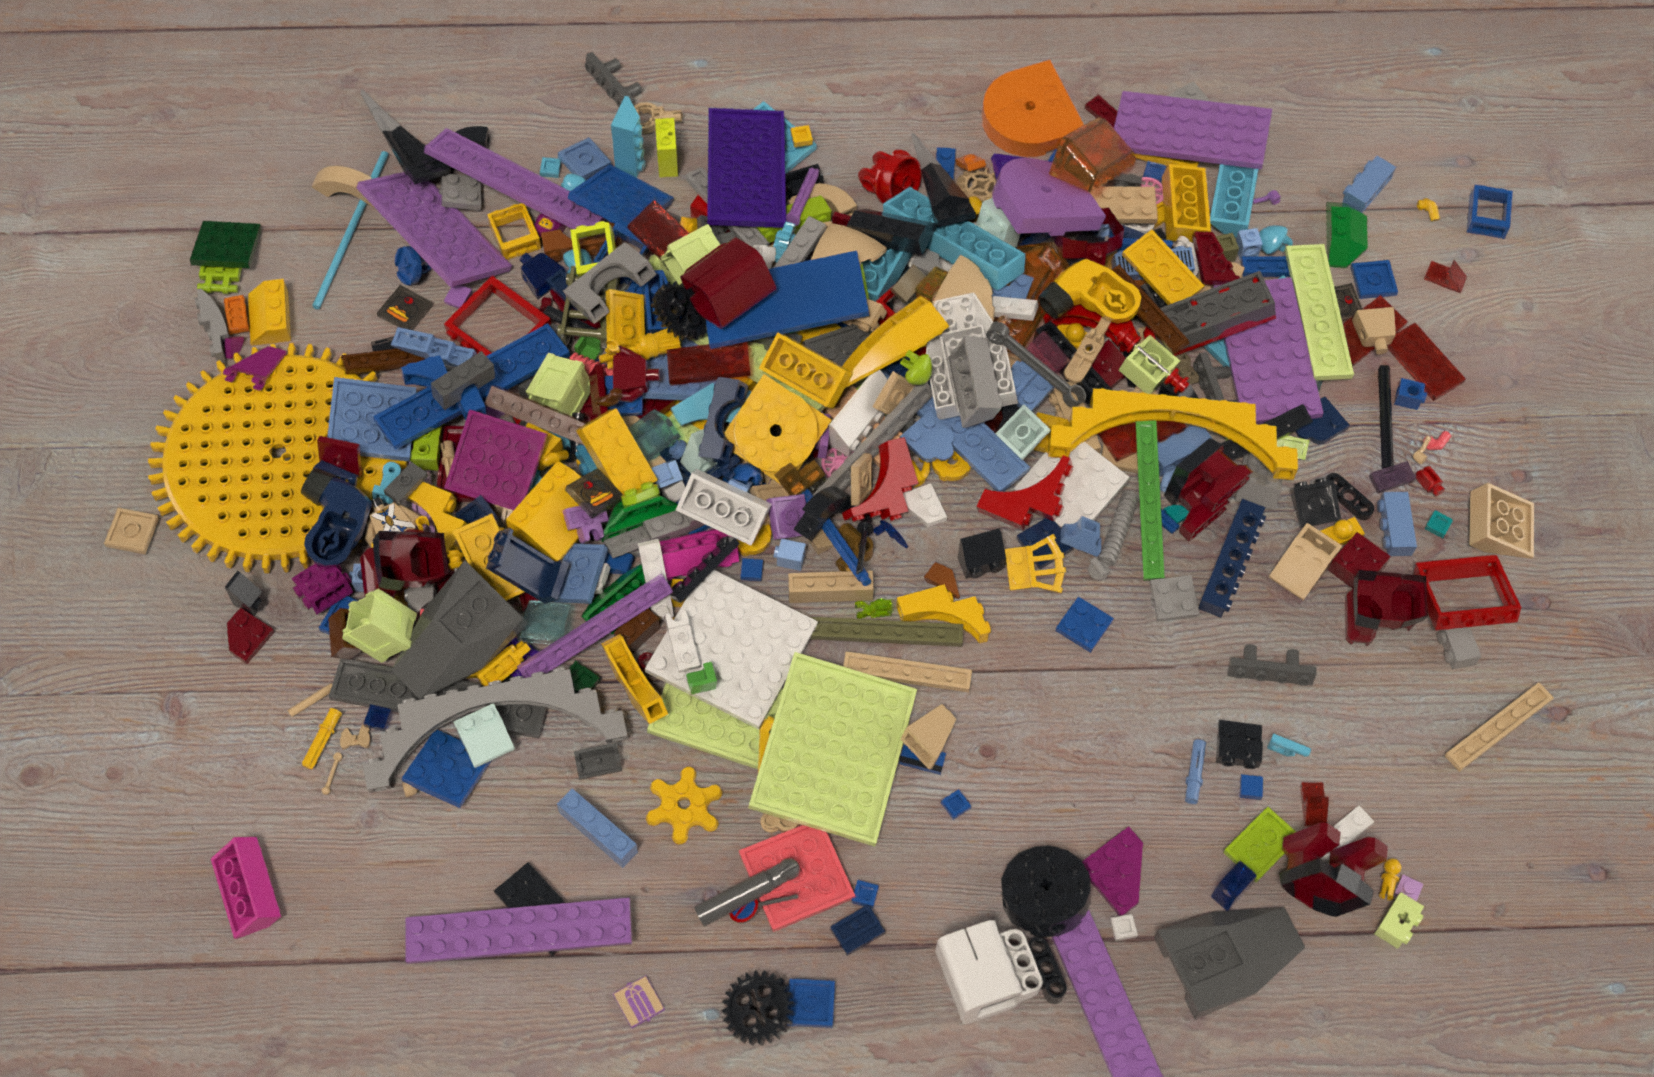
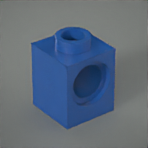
M1401 378L1396 390L1394 405L1418 410L1420 404H1424L1427 392H1424L1425 383Z

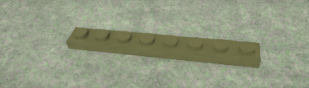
M810 617L818 621L817 627L810 637L812 640L962 647L963 624Z

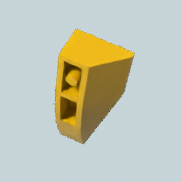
M919 296L875 329L845 361L842 367L853 373L846 387L901 359L908 350L914 352L924 347L931 339L941 335L949 327L948 323L930 301Z

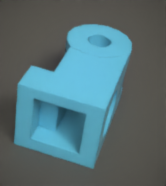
M388 462L383 466L382 482L380 486L374 485L372 499L380 497L383 503L391 504L394 502V500L384 494V489L401 473L400 466L395 462Z

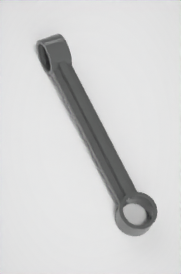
M996 321L991 324L986 333L988 340L996 345L1003 344L1063 394V400L1067 406L1071 408L1077 407L1086 400L1085 390L1081 386H1070L1013 339L1009 335V328L1004 323ZM1071 391L1076 394L1078 401L1072 397Z

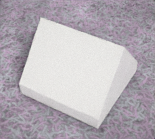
M682 480L660 488L664 497L674 503L681 499L685 490Z

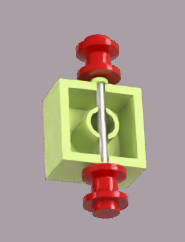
M1130 327L1128 329L1123 328L1117 334L1118 340L1116 343L1118 345L1124 343L1127 346L1126 351L1128 353L1134 350L1125 359L1119 371L1143 392L1152 394L1163 382L1165 385H1173L1175 387L1174 393L1179 391L1183 393L1190 385L1187 382L1189 380L1187 376L1182 378L1178 374L1179 369L1176 367L1180 360L1151 335L1139 344L1142 337H1134L1131 334L1132 329Z

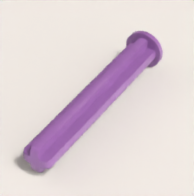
M813 167L809 169L790 212L786 214V221L796 224L795 226L800 223L801 213L819 176L818 169Z

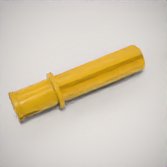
M330 708L323 723L319 724L318 727L320 729L302 761L303 767L311 770L315 767L331 734L335 733L334 728L342 716L340 711Z

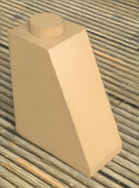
M941 704L906 727L901 740L930 770L937 761L956 718L951 711Z

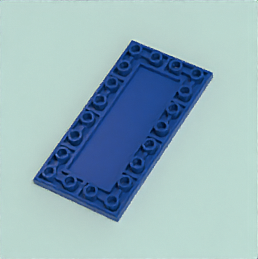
M857 250L768 269L776 285L774 292L723 329L718 328L708 320H706L710 349L776 336L777 333L785 334L870 316Z

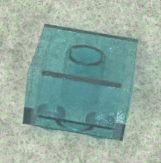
M655 409L628 428L645 459L648 461L657 458L662 450L673 446L677 442L676 440L681 437L669 417Z
M529 600L523 617L528 625L522 630L521 639L524 642L551 645L568 634L571 604L555 602L544 604L541 601Z

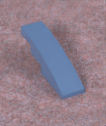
M400 327L397 328L391 343L392 347L423 358L440 355L444 364L453 367L459 366L477 354L474 349L456 346L454 342L437 339L432 334Z

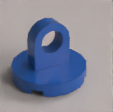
M403 246L397 250L395 267L398 266L397 276L404 285H415L419 282L421 274H425L432 269L412 246Z

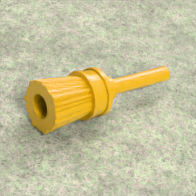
M668 328L653 334L640 335L638 343L628 347V349L648 360L662 354L677 353L680 351L681 346L679 336L675 338L674 332L667 333ZM613 352L612 354L599 355V360L601 363L612 361L613 355L616 354Z

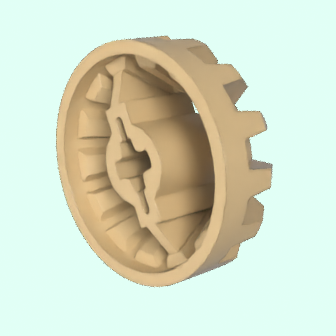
M985 168V171L976 169L973 172L965 170L963 175L958 176L956 184L967 197L976 196L983 202L988 198H992L996 177L994 172L990 173L989 168ZM973 179L972 186L968 188V181Z

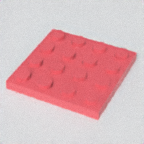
M801 825L739 850V855L749 878L763 870L770 869L786 858H793L800 866L798 877L777 886L773 891L758 898L760 902L790 895H798L797 899L762 906L773 932L855 898L849 880L825 831Z

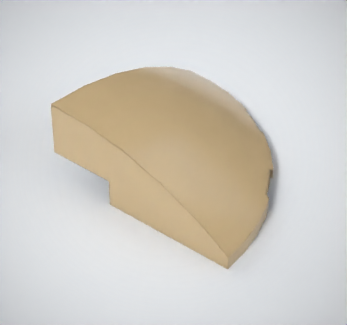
M831 223L820 238L811 260L857 250L861 266V262L868 259L873 262L887 250L881 243L862 232Z
M960 255L941 284L932 305L934 306L936 300L975 293L992 321H994L993 291L988 279H985L980 268L973 261Z

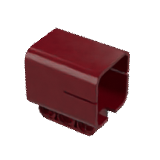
M737 237L719 245L687 268L684 274L680 276L685 289L687 290L691 287L692 291L695 292L690 297V300L696 311L720 329H723L776 290V285L762 255L755 248Z

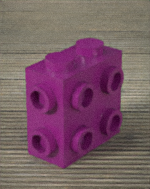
M313 564L291 578L295 584L293 587L295 594L298 598L303 597L301 600L308 610L312 608L316 615L353 593L349 585L352 581L346 572L341 573L343 570L340 565L325 568Z

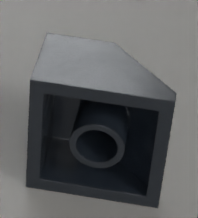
M1000 528L960 539L957 558L965 579L971 577L978 578L989 572L997 573L1005 568L1006 554Z

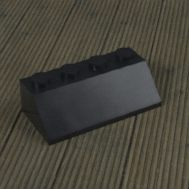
M871 209L854 210L847 227L870 236L886 248L923 255L937 228V223Z

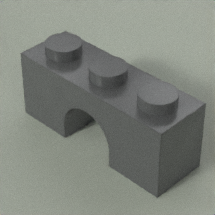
M482 351L433 381L431 383L432 397L446 410L462 400L461 394L467 386L474 383L479 389L495 378L494 364Z

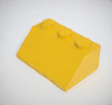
M284 279L263 281L248 294L250 344L254 346L291 341L289 297Z

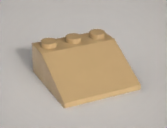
M1490 483L1470 491L1469 545L1487 553L1528 559L1534 558V503Z

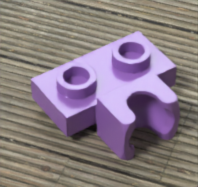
M604 503L597 507L585 504L562 511L568 531L578 529L577 534L581 544L590 540L589 533L593 535L596 541L604 537L601 523L609 520Z

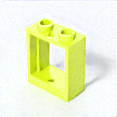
M674 118L655 119L659 178L678 177Z
M601 221L592 226L581 225L576 227V229L570 230L578 276L584 275L599 263L582 264L579 238L605 233L608 254L616 249L613 228L609 222Z

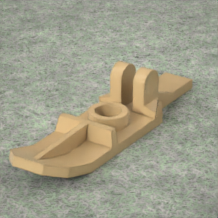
M1102 317L1096 328H1092L1086 334L1064 370L1065 379L1073 383L1081 382L1105 343L1104 334L1111 321ZM1092 347L1093 350L1087 351L1085 348Z

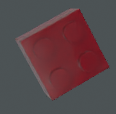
M1356 532L1333 558L1328 571L1353 589L1354 578L1359 570L1382 572L1391 556Z

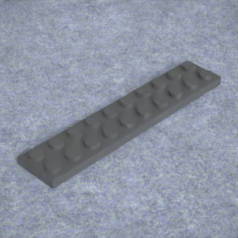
M342 658L340 659L329 694V699L333 701L399 713L397 704H402L403 700L410 698L420 700L391 671L392 667ZM460 680L435 694L441 696L445 695V692L458 689L460 692L467 690L469 686L480 685V687H483V685ZM532 705L495 706L508 733L539 739L547 708ZM468 713V714L463 715V716H461V717H459V718H457V719H454V720L451 721V723H454V721H456V720H458V719H460V718H462V717H465V716H467V715H469V714H471V713Z

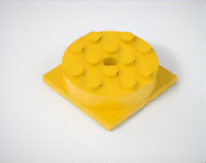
M763 374L744 402V405L726 429L725 436L734 444L733 453L759 468L764 474L780 484L774 474L790 462L798 471L832 420L806 403L800 396L790 392ZM772 425H779L781 429L779 436L771 435L770 428Z

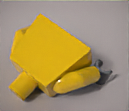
M526 424L527 428L548 434L537 470L542 471L557 461H574L575 452H569L570 447L568 446L563 450L561 438L533 424Z

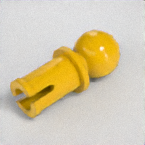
M1390 858L1384 863L1386 873L1381 875L1383 881L1379 897L1384 900L1386 891H1388L1387 900H1393L1395 886L1399 882V877L1396 875L1400 873L1402 866L1395 858Z

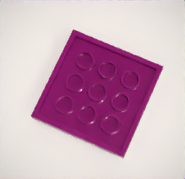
M469 409L444 488L473 498L481 495L489 503L515 510L530 493L548 434Z

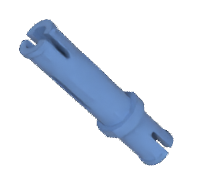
M1197 739L1193 742L1189 775L1185 781L1187 784L1185 802L1194 805L1198 803L1200 787L1203 785L1201 777L1206 748L1204 740Z

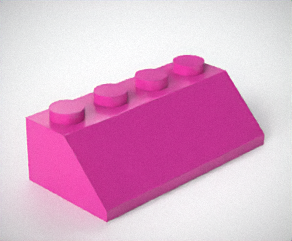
M711 529L659 541L667 580H672L674 576H687V572L692 567H697L702 562L701 559L706 553L712 552L717 547L716 543L721 538L729 535L717 529ZM738 547L718 566L729 567L732 563L739 562Z
M234 837L211 858V862L233 937L238 939L270 927L281 917L257 837Z

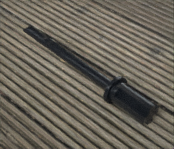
M870 515L864 516L865 519L860 520V523L857 525V531L861 533L856 574L863 571L867 536L873 532Z

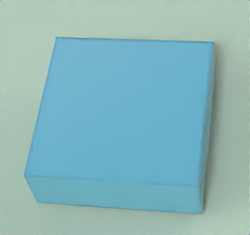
M542 157L540 176L559 178L562 164L560 159Z

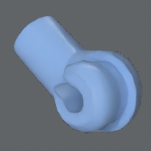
M1176 467L1163 474L1160 484L1161 491H1166Z

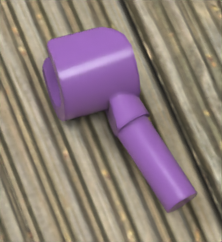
M1272 190L1267 196L1254 199L1253 204L1270 200L1273 205H1276L1281 201L1279 199L1281 196L1276 190Z

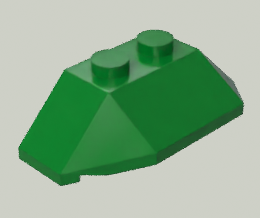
M1326 202L1327 258L1329 267L1347 268L1368 248L1367 215L1347 203Z
M659 495L626 506L621 501L615 505L604 529V537L601 541L603 543L604 540L635 528L643 527V522L676 511L678 504Z
M642 564L621 575L602 594H599L592 600L591 604L587 606L581 615L585 622L646 584ZM617 629L613 630V631L610 632L609 634H614V632H615Z

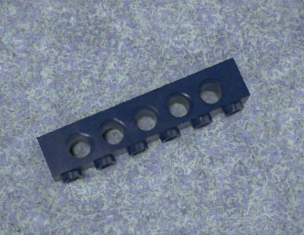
M1242 498L1199 604V610L1222 618L1224 611L1229 612L1233 602L1229 598L1231 594L1235 595L1240 584L1236 582L1237 578L1243 577L1247 567L1243 563L1244 560L1249 561L1253 549H1250V545L1257 542L1260 533L1256 530L1258 526L1262 527L1266 516L1263 513L1266 507ZM1230 557H1235L1238 560H1232ZM1223 574H1229L1231 577H1226ZM1216 591H1222L1224 595L1218 594Z

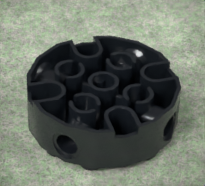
M1046 845L1022 851L1007 864L1001 878L1004 911L1011 923L1018 928L1021 927L1023 930L1030 932L1031 935L1057 937L1074 930L1086 916L1091 904L1090 875L1083 862L1065 849Z

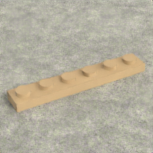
M853 652L845 653L843 667L893 682L969 692L972 674L970 669Z
M1538 682L1448 751L1445 757L1459 772L1549 704L1554 697Z

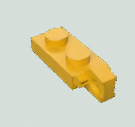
M520 641L515 646L510 645L494 657L482 670L476 672L475 676L483 687L489 686L488 683L492 681L502 682L517 669V666L524 660L522 657L531 649L523 641Z

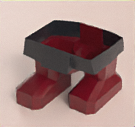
M1211 438L1206 440L1176 466L1164 494L1171 505L1180 503L1189 511L1179 529V533L1188 542L1192 541L1226 511L1227 508L1225 506L1230 503L1227 499L1249 481L1250 478L1248 476L1253 473L1247 465H1237L1223 453V444Z
M407 529L405 532L378 531L373 539V548H368L360 557L364 597H366L367 593L380 589L392 598H395L397 590H401L402 587L420 588L422 586L423 588L444 578L449 573L444 533H431L415 529Z
M1359 570L1354 578V588L1345 597V640L1350 645L1353 642L1365 643V646H1368L1374 641L1379 627L1391 628L1392 630L1395 628H1407V631H1410L1416 623L1426 620L1428 615L1426 576Z
M1320 822L1283 837L1282 851L1288 857L1287 871L1279 874L1281 886L1291 896L1310 909L1333 917H1338L1371 905L1374 890L1364 882L1365 872L1387 861L1388 846L1375 837H1365L1336 848L1340 845L1341 832L1328 823ZM1330 852L1329 864L1320 859Z

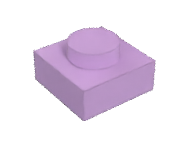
M1402 875L1393 896L1397 897L1402 892L1417 901L1423 884Z

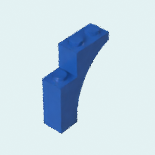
M440 355L431 356L425 360L409 363L401 367L405 385H420L431 388L433 381L447 373ZM474 383L467 386L461 394L462 400L455 403L465 420L467 419L469 409L486 414V408Z

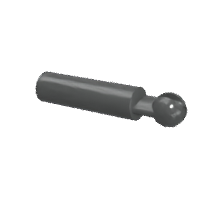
M786 858L770 869L763 870L695 906V911L703 926L706 927L773 891L777 886L795 879L800 873V866L793 858Z

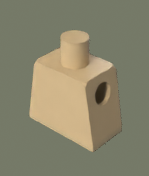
M1394 307L1357 310L1352 322L1362 345L1365 347L1375 346L1377 354L1388 352L1387 345L1392 343L1396 334Z

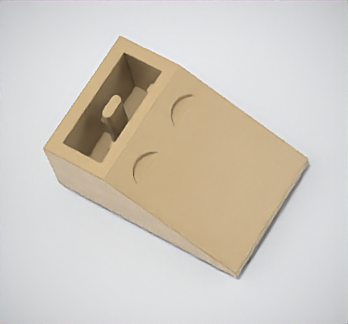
M1307 523L1273 569L1269 578L1304 601L1327 571L1333 558L1340 552L1342 545Z

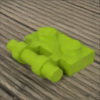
M200 266L198 276L200 280H205V283H198L197 289H202L206 293H237L238 285H231V281L239 282L242 268ZM214 281H223L222 284H213Z

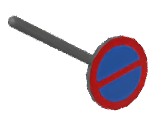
M795 894L759 902L756 899L730 913L729 916L737 923H746L756 916L759 907L797 899L798 895Z

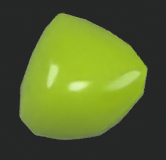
M908 350L905 356L909 357L910 361L903 358L900 362L901 365L909 369L905 374V378L912 385H924L930 380L932 375L931 359L928 354L918 356Z

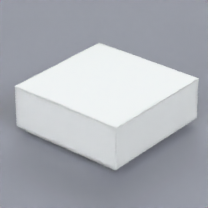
M1132 914L1110 918L1115 941L1137 938L1138 934Z

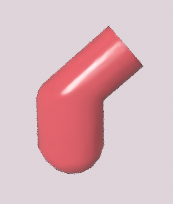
M1443 431L1438 439H1434L1431 436L1426 449H1443L1451 438V434Z

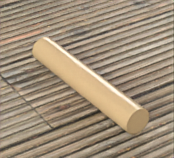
M332 683L288 709L287 711L290 716L297 715L329 695Z

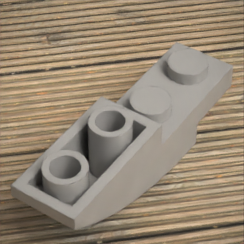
M197 289L198 297L195 298L197 309H200V314H197L198 323L200 326L203 325L205 332H208L209 340H212L213 345H210L211 356L216 357L217 361L220 360L222 363H226L225 338H230L227 325L212 298L202 289Z
M678 511L643 522V527L650 540L679 537L705 525Z

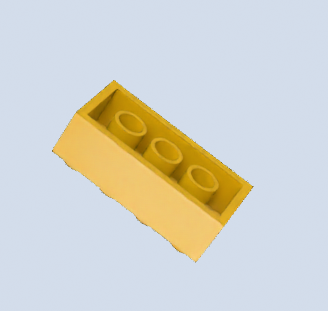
M1168 164L1162 176L1166 240L1177 241L1179 236H1184L1193 243L1192 235L1194 231L1211 232L1206 168Z
M781 333L776 334L759 367L760 370L825 407L832 409L836 406L853 374L851 371Z
M617 408L608 410L576 430L617 502L622 501L621 496L624 495V491L632 488L639 489L643 483H654L658 480Z

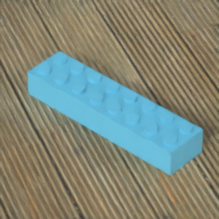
M911 187L883 204V212L935 223L928 197ZM968 220L942 227L937 226L926 247L930 251L938 253L940 257L952 264L956 262L960 255L970 259L980 268V271L985 279H988L991 287L996 290L1001 289L1024 273L1025 253Z

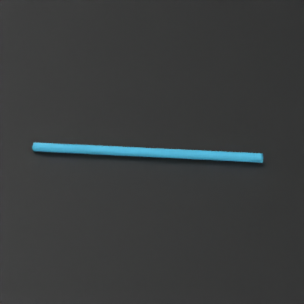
M381 152L370 176L371 179L379 177L389 155L387 152ZM362 200L359 201L313 302L312 307L314 309H320L367 203Z

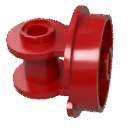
M902 149L894 150L892 156L885 152L877 151L872 157L874 165L870 169L862 168L858 172V178L862 186L867 191L876 194L882 204L909 187L918 191L921 182L920 163Z

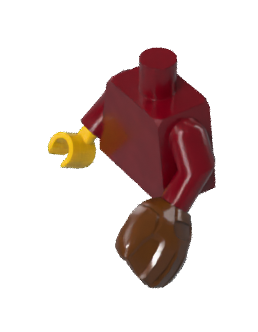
M611 339L606 343L610 344L612 349L607 347L605 352L607 354L615 352L616 354L613 355V389L608 395L595 398L594 401L595 404L604 407L614 406L619 401L633 402L648 392V381H660L659 369H648V363L643 356L621 345L618 346V342Z

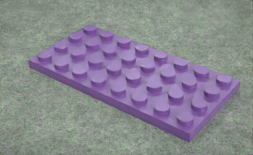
M1122 91L1110 150L1262 169L1272 109Z
M401 172L358 182L356 188L450 288L511 270L512 265L457 208L441 206L439 189L430 180L414 184L408 175Z
M1290 277L1265 280L1275 302L1276 319L1223 338L1237 402L1256 404V424H1262L1302 404L1306 407L1311 418H1321L1324 413L1316 380L1313 377L1306 337L1292 279Z

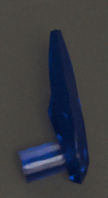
M881 520L880 525L873 529L876 536L886 531L900 545L908 548L904 538L888 522Z

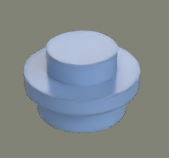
M677 439L672 442L669 448V454L672 455V458L677 460L683 456L686 442Z

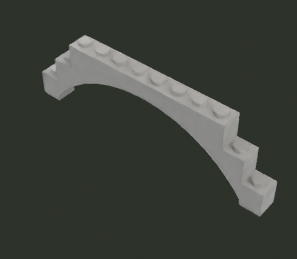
M565 667L553 669V672L548 674L536 672L528 678H523L522 676L512 677L509 682L504 683L492 681L488 683L489 686L484 687L473 685L467 687V690L460 692L458 689L445 692V695L441 696L429 694L421 700H415V698L405 699L402 701V704H397L402 730L391 728L385 730L384 734H380L385 760L373 758L368 760V763L363 764L367 790L373 793L392 789L391 782L399 768L423 740L452 720L478 711L493 703L495 706L532 705L563 712L594 728L606 738L607 744L628 739L623 711H618L616 708L605 711V714L601 715L596 690L584 688L575 694L570 669L566 670Z

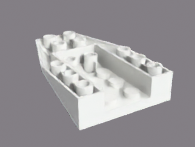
M975 293L936 300L934 302V307L949 325L941 335L934 337L927 343L926 354L929 355L932 362L930 384L935 410L940 420L960 416L948 357L964 336L987 338L986 333L993 323ZM987 338L1002 407L1017 404L1018 401L1007 348L1003 344L996 345Z

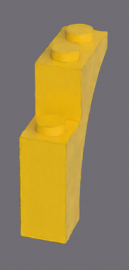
M422 482L405 500L424 509L434 521L438 533H444L447 555L448 551L460 550L453 530L467 525V523L449 515L454 511L457 499L452 493Z
M944 584L897 597L896 608L901 621L937 620L951 624H963V629L972 635L979 644L988 641V635L991 633L988 621H984L983 606L977 602L976 596L953 602L952 593L947 591Z
M619 634L601 643L616 679L625 688L632 706L649 724L668 715L661 696L644 676L624 638Z

